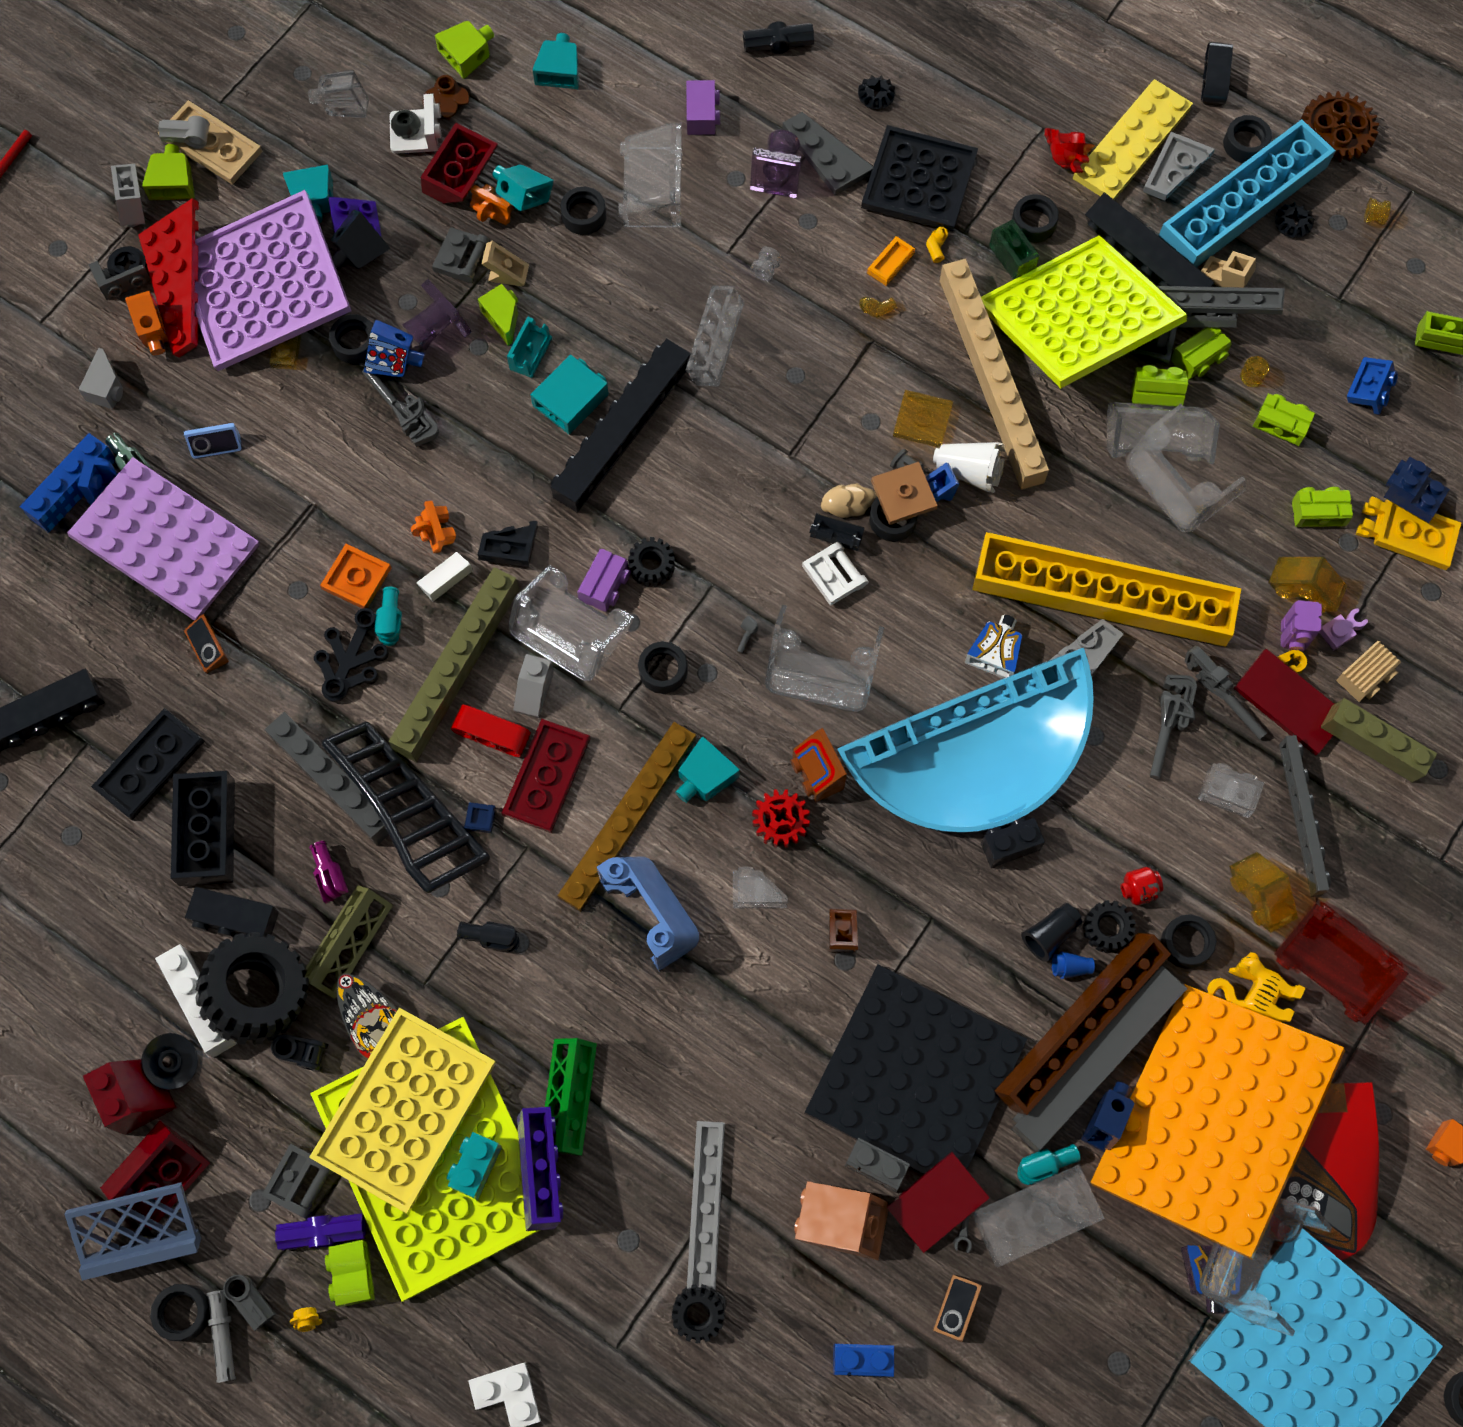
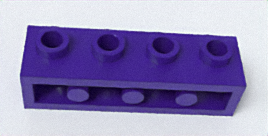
M551 1107L522 1108L517 1116L526 1231L555 1229L563 1219V1206L559 1202L558 1197L561 1181L559 1173L556 1174L555 1163L558 1161L557 1145H554L553 1134H555L556 1130L555 1118L551 1117Z

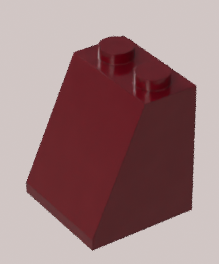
M141 1059L108 1062L83 1075L104 1127L127 1135L177 1108L169 1090L160 1089L147 1080L142 1071Z

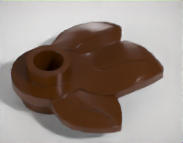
M449 75L440 76L436 80L434 87L425 92V94H433L435 104H440L441 116L445 119H449L456 114L458 105L469 104L467 90L459 87L456 80Z

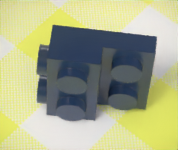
M1409 457L1407 461H1400L1385 484L1389 489L1384 498L1429 523L1450 489L1439 481L1428 477L1432 471L1431 468L1425 466L1421 461Z

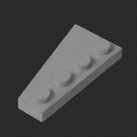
M1102 619L1080 635L1069 646L1060 650L1050 660L1084 648L1092 676L1124 633Z

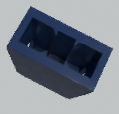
M1116 1082L1113 1090L1109 1089L1102 1096L1081 1138L1082 1141L1105 1152L1106 1149L1110 1150L1121 1139L1135 1104L1133 1100L1128 1098L1132 1091L1130 1086L1122 1082Z

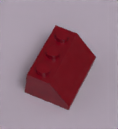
M455 123L420 177L422 193L442 203L464 201L498 147V143Z
M159 1121L100 1189L108 1200L177 1183H182L185 1192L210 1162L179 1134L162 1121ZM176 1193L163 1196L160 1202L171 1208L178 1198ZM141 1201L135 1203L131 1209L146 1216L152 1206ZM155 1209L150 1219L159 1222L166 1213ZM145 1224V1227L148 1228L150 1231L153 1229L152 1227Z

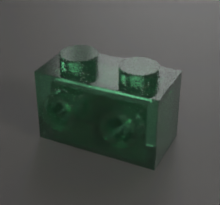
M1013 219L992 230L989 247L1013 280L1037 267L1039 254Z

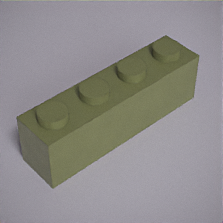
M1345 698L1331 707L1320 727L1411 782L1426 776L1437 755L1433 750Z

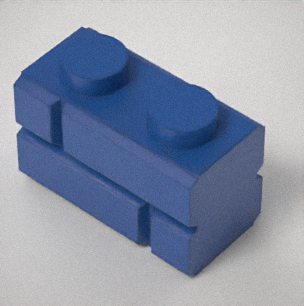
M834 1344L833 1375L894 1377V1345Z

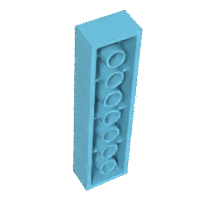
M1301 119L1166 221L1161 228L1159 237L1197 268L1209 259L1210 256L1214 255L1325 170L1336 150Z

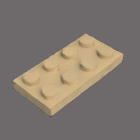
M188 100L170 120L188 121L191 116H201L207 119L210 126L206 146L202 149H196L188 146L186 143H166L177 145L180 152L233 185L263 152L261 146Z

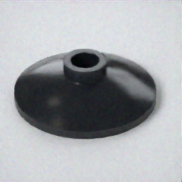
M175 1033L162 1034L152 1039L146 1045L141 1058L142 1071L147 1080L152 1085L165 1090L177 1089L187 1084L194 1076L198 1064V1057L193 1044L184 1036ZM165 1057L169 1058L171 1062L168 1068L162 1063Z

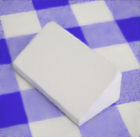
M456 552L419 580L417 585L433 602L473 570L471 564Z

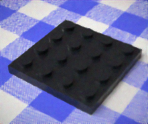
M887 125L861 208L936 228L944 227L948 231L953 232L978 148Z

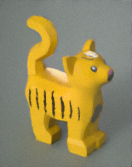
M1252 952L1242 958L1235 968H1230L1228 971L1230 974L1240 978L1252 980L1253 985L1244 1000L1236 998L1234 987L1226 979H1213L1208 985L1207 990L1209 994L1214 995L1218 989H1222L1225 993L1226 1001L1279 1022H1290L1294 1011L1290 1008L1284 1010L1276 1005L1278 998L1281 997L1288 1001L1301 999L1305 987L1301 985H1289L1278 973L1265 968L1259 960L1258 954Z

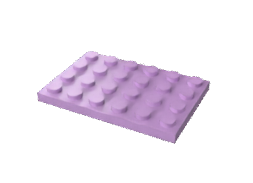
M133 457L67 532L70 538L194 621L204 614L259 546L258 540Z

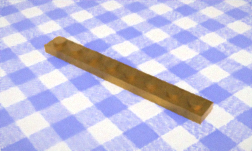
M676 722L672 723L557 895L559 899L580 912L600 884L597 866L610 858L618 857L696 739V734Z

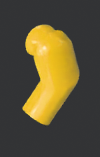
M938 227L937 230H934L926 242L927 249L934 263L944 260L941 247L948 237V231L944 227Z

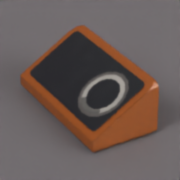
M204 614L199 616L184 630L206 674L229 662Z

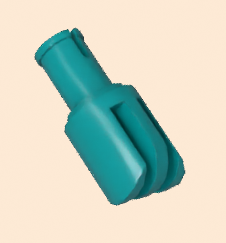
M392 586L383 588L382 607L376 610L375 633L379 641L387 646L394 645L398 641L402 620V612L397 608L399 589Z
M1071 1144L1055 1152L1044 1149L1028 1155L1021 1160L1018 1166V1179L1021 1183L1030 1185L1055 1177L1059 1172V1168L1080 1162V1153L1077 1147Z

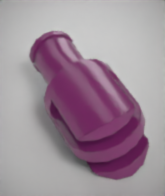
M318 841L314 845H310L309 848L317 866L313 874L322 900L327 904L349 891L339 863L332 862L326 841Z

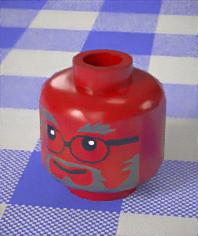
M1149 867L1127 872L1124 876V883L1120 885L1123 897L1129 899L1137 906L1158 900L1160 892H1163L1164 889L1160 874Z

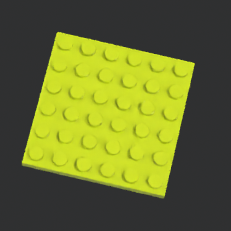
M1100 235L981 297L988 317L1060 389L1187 322V314Z

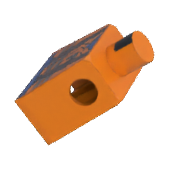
M150 291L126 297L125 300L139 339L145 347L149 348L151 355L163 354L166 351L163 343L168 342V337L159 306Z

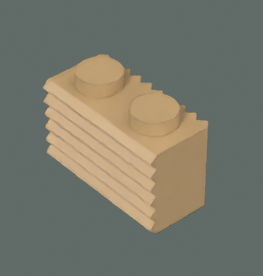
M1377 641L1348 667L1336 681L1358 702L1365 696L1370 700L1381 689L1377 686L1383 680L1388 683L1399 673L1395 668L1401 661L1392 652H1389L1380 641Z

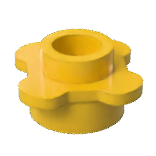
M314 1307L298 1309L293 1313L294 1318L290 1319V1324L299 1332L312 1331L316 1326L322 1324V1319H318L319 1314H317V1309Z

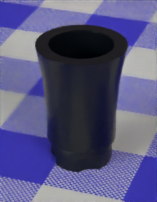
M1064 903L1059 908H1055L1041 921L1021 933L1022 940L1033 955L1044 962H1048L1056 950L1083 923L1082 916L1075 907L1069 903Z

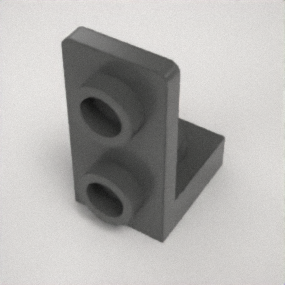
M98 261L88 264L106 300L118 297L126 291L141 287L151 281L144 265H139L111 277L108 269H102Z

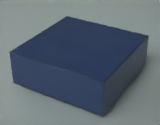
M469 802L464 828L468 831L492 833L496 812L495 805Z

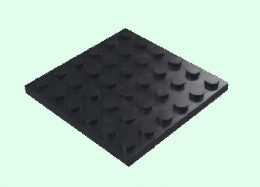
M877 964L804 1114L855 1140L860 1138L909 1163V1168L923 1175L951 1152L968 1169L999 1102L1000 1097L996 1094L995 1090L1013 1071L1027 1038Z

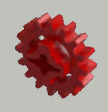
M775 789L772 797L767 793L764 794L765 802L757 800L756 806L759 810H753L752 816L758 819L753 820L752 825L753 827H759L756 831L757 836L765 835V844L773 840L775 848H777L779 842H783V845L787 848L789 840L797 844L799 840L797 835L803 837L806 835V830L803 827H809L810 821L804 818L809 816L810 811L803 810L806 805L805 800L797 802V793L790 797L788 796L787 789L784 790L783 795H779V792ZM794 809L798 813L799 822L792 816ZM763 815L770 820L768 828L764 824ZM786 816L785 820L776 821V817ZM780 832H789L787 834H778Z

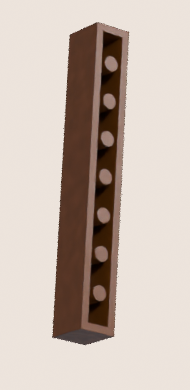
M1137 933L996 1088V1094L1012 1111L1028 1115L1171 955L1154 934Z

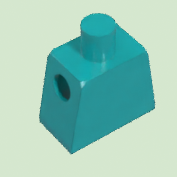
M559 33L556 35V41L546 40L543 42L533 66L535 85L579 89L577 45L570 43L569 35Z
M328 165L284 172L283 176L290 195L292 196L305 190L309 195L318 222H322V213L330 212L328 198L333 197V178Z
M498 165L493 171V178L498 180L496 193L518 210L523 211L549 202L553 179L524 165H517L507 169Z
M702 737L678 770L679 778L684 783L675 793L685 803L695 794L704 801H708L740 777V769L707 739Z

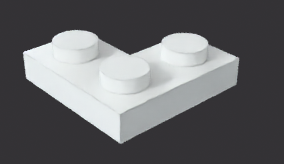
M526 1362L468 1380L475 1410L504 1401L510 1427H525L541 1422Z

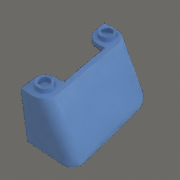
M613 857L597 866L600 882L607 893H610L612 890H618L628 897L638 890L659 921V924L654 926L647 935V944L654 954L651 960L658 971L697 946L699 932L649 858Z

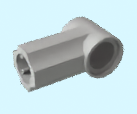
M191 116L188 121L162 120L159 121L158 126L159 138L161 142L186 143L192 148L202 149L207 144L210 123L201 116Z

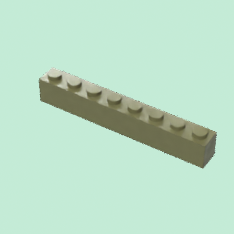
M493 567L388 741L392 749L398 754L414 762L418 761L517 595L519 586L516 577Z

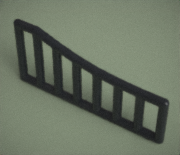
M369 722L360 723L322 741V746L341 766L371 804L385 826L407 873L424 892L431 893L490 860V855ZM364 733L373 742V744L346 756L336 746ZM379 752H382L389 759V763L363 775L353 765ZM397 770L407 779V781L378 795L369 785V783ZM413 789H416L424 798V800L393 815H390L384 806V803ZM431 807L441 817L437 821L403 838L396 826ZM448 826L458 836V838L415 860L412 859L407 848ZM464 846H467L476 855L472 859L432 880H429L420 870Z

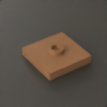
M919 462L871 478V483L889 525L937 509L938 505Z

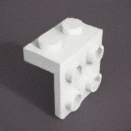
M424 94V109L410 110L417 114L421 122L418 133L410 138H402L394 133L391 128V120L398 111L390 113V148L392 153L438 151V138H441V126L437 122V118H441L440 104H435L433 94Z

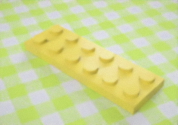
M1154 79L1088 156L1089 163H1082L1083 173H1074L1073 179L1097 195L1101 196L1105 192L1115 200L1165 141L1170 132L1176 128L1191 110L1193 103Z

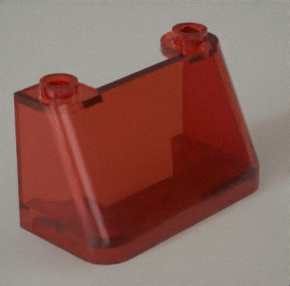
M1318 898L1314 899L1274 952V955L1277 956L1276 962L1287 970L1291 967L1296 970L1299 969L1341 1001L1346 1008L1344 1014L1356 1023L1360 1020L1367 1024L1409 974L1407 966L1400 959Z

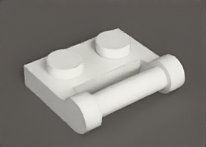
M841 542L832 544L802 562V567L830 606L856 590L864 588L869 583L865 575H861L845 554ZM831 557H836L852 579L851 582L847 583L830 559Z

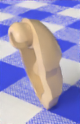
M858 483L846 486L838 485L824 495L821 508L824 512H829L841 518L864 515L867 509L871 507L877 494L872 489L863 487Z

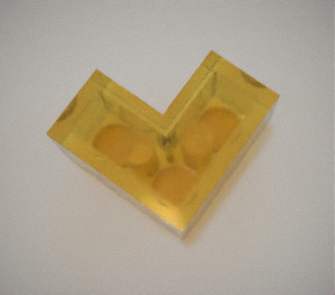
M1279 557L1268 582L1276 591V594L1282 598L1303 597L1305 601L1319 602L1322 604V613L1337 612L1347 588L1346 583L1324 557Z
M1255 852L1229 866L1232 875L1230 882L1237 892L1243 893L1251 902L1253 909L1251 916L1258 926L1262 925L1271 933L1298 918L1288 875L1261 854Z

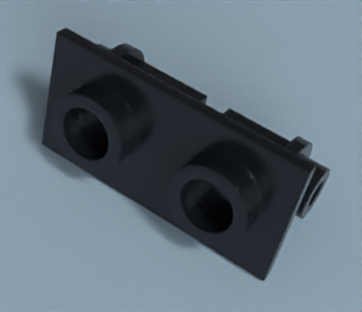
M816 513L809 533H811L810 537L832 544L841 542L843 547L858 551L865 527Z

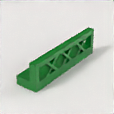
M579 1038L554 1039L545 1107H551V1117L555 1118V1145H557L558 1152L574 1156H582L597 1047V1043ZM563 1046H568L567 1056H566V1058L563 1060V1059H562ZM563 1074L564 1082L563 1085L559 1088L558 1080L559 1077ZM559 1102L560 1112L555 1116L554 1109Z

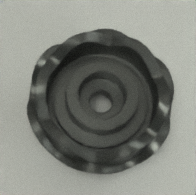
M410 110L398 111L391 120V128L394 133L406 139L417 134L421 126L417 114Z

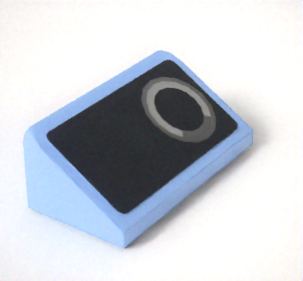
M234 423L184 432L193 459L237 452L242 449L240 434Z

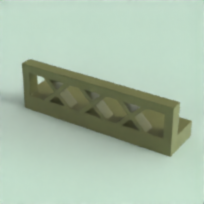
M357 885L306 966L307 973L305 977L309 979V985L335 999L337 997L338 978L344 973H352L393 905L372 890ZM375 900L382 905V908L377 916L369 918L368 908L372 901ZM364 924L366 934L363 939L355 941L354 930L357 926ZM350 948V960L348 963L340 965L339 954L342 950ZM335 972L337 981L330 990L321 983L328 973Z

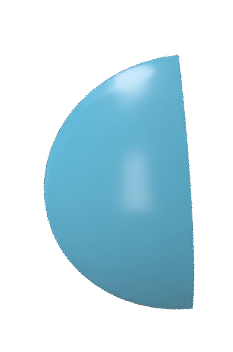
M1084 648L1075 650L968 692L837 748L855 781L871 798L891 813L911 823L949 832L982 831L1011 823L1029 814L1048 800L1067 780L1084 750L1090 731L1094 700L1092 676Z

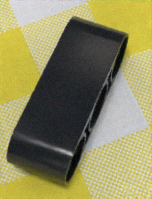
M1208 42L1204 62L1201 102L1226 104L1230 86L1233 44Z

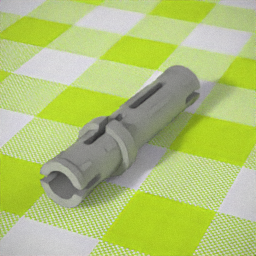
M223 1290L209 1292L207 1296L210 1320H207L208 1326H211L217 1376L216 1383L235 1380L229 1322H232L231 1316H228L226 1297Z

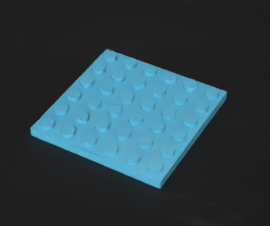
M1297 1225L1189 1361L1264 1427H1381L1443 1346L1302 1227Z

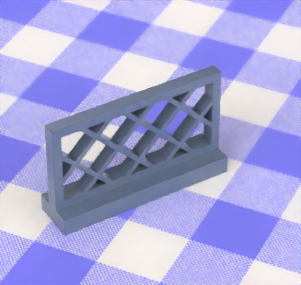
M182 1183L69 1209L64 1214L81 1264L79 1273L82 1281L197 1253L201 1241L199 1229H195ZM176 1193L179 1201L175 1209L160 1202L163 1196ZM143 1201L152 1207L148 1214L144 1216L132 1210L133 1205ZM114 1208L122 1212L123 1215L115 1223L103 1217L104 1212ZM155 1209L170 1215L165 1225L150 1219ZM85 1215L93 1219L94 1222L89 1230L77 1225L75 1217ZM127 1215L142 1222L136 1232L121 1226ZM173 1218H176L186 1224L187 1230L176 1232L168 1228ZM98 1222L113 1229L107 1239L92 1232ZM145 1224L159 1231L156 1238L147 1239L139 1235ZM116 1232L131 1238L128 1245L124 1246L111 1242V1239ZM87 1239H90L102 1245L99 1252L86 1254L84 1243Z

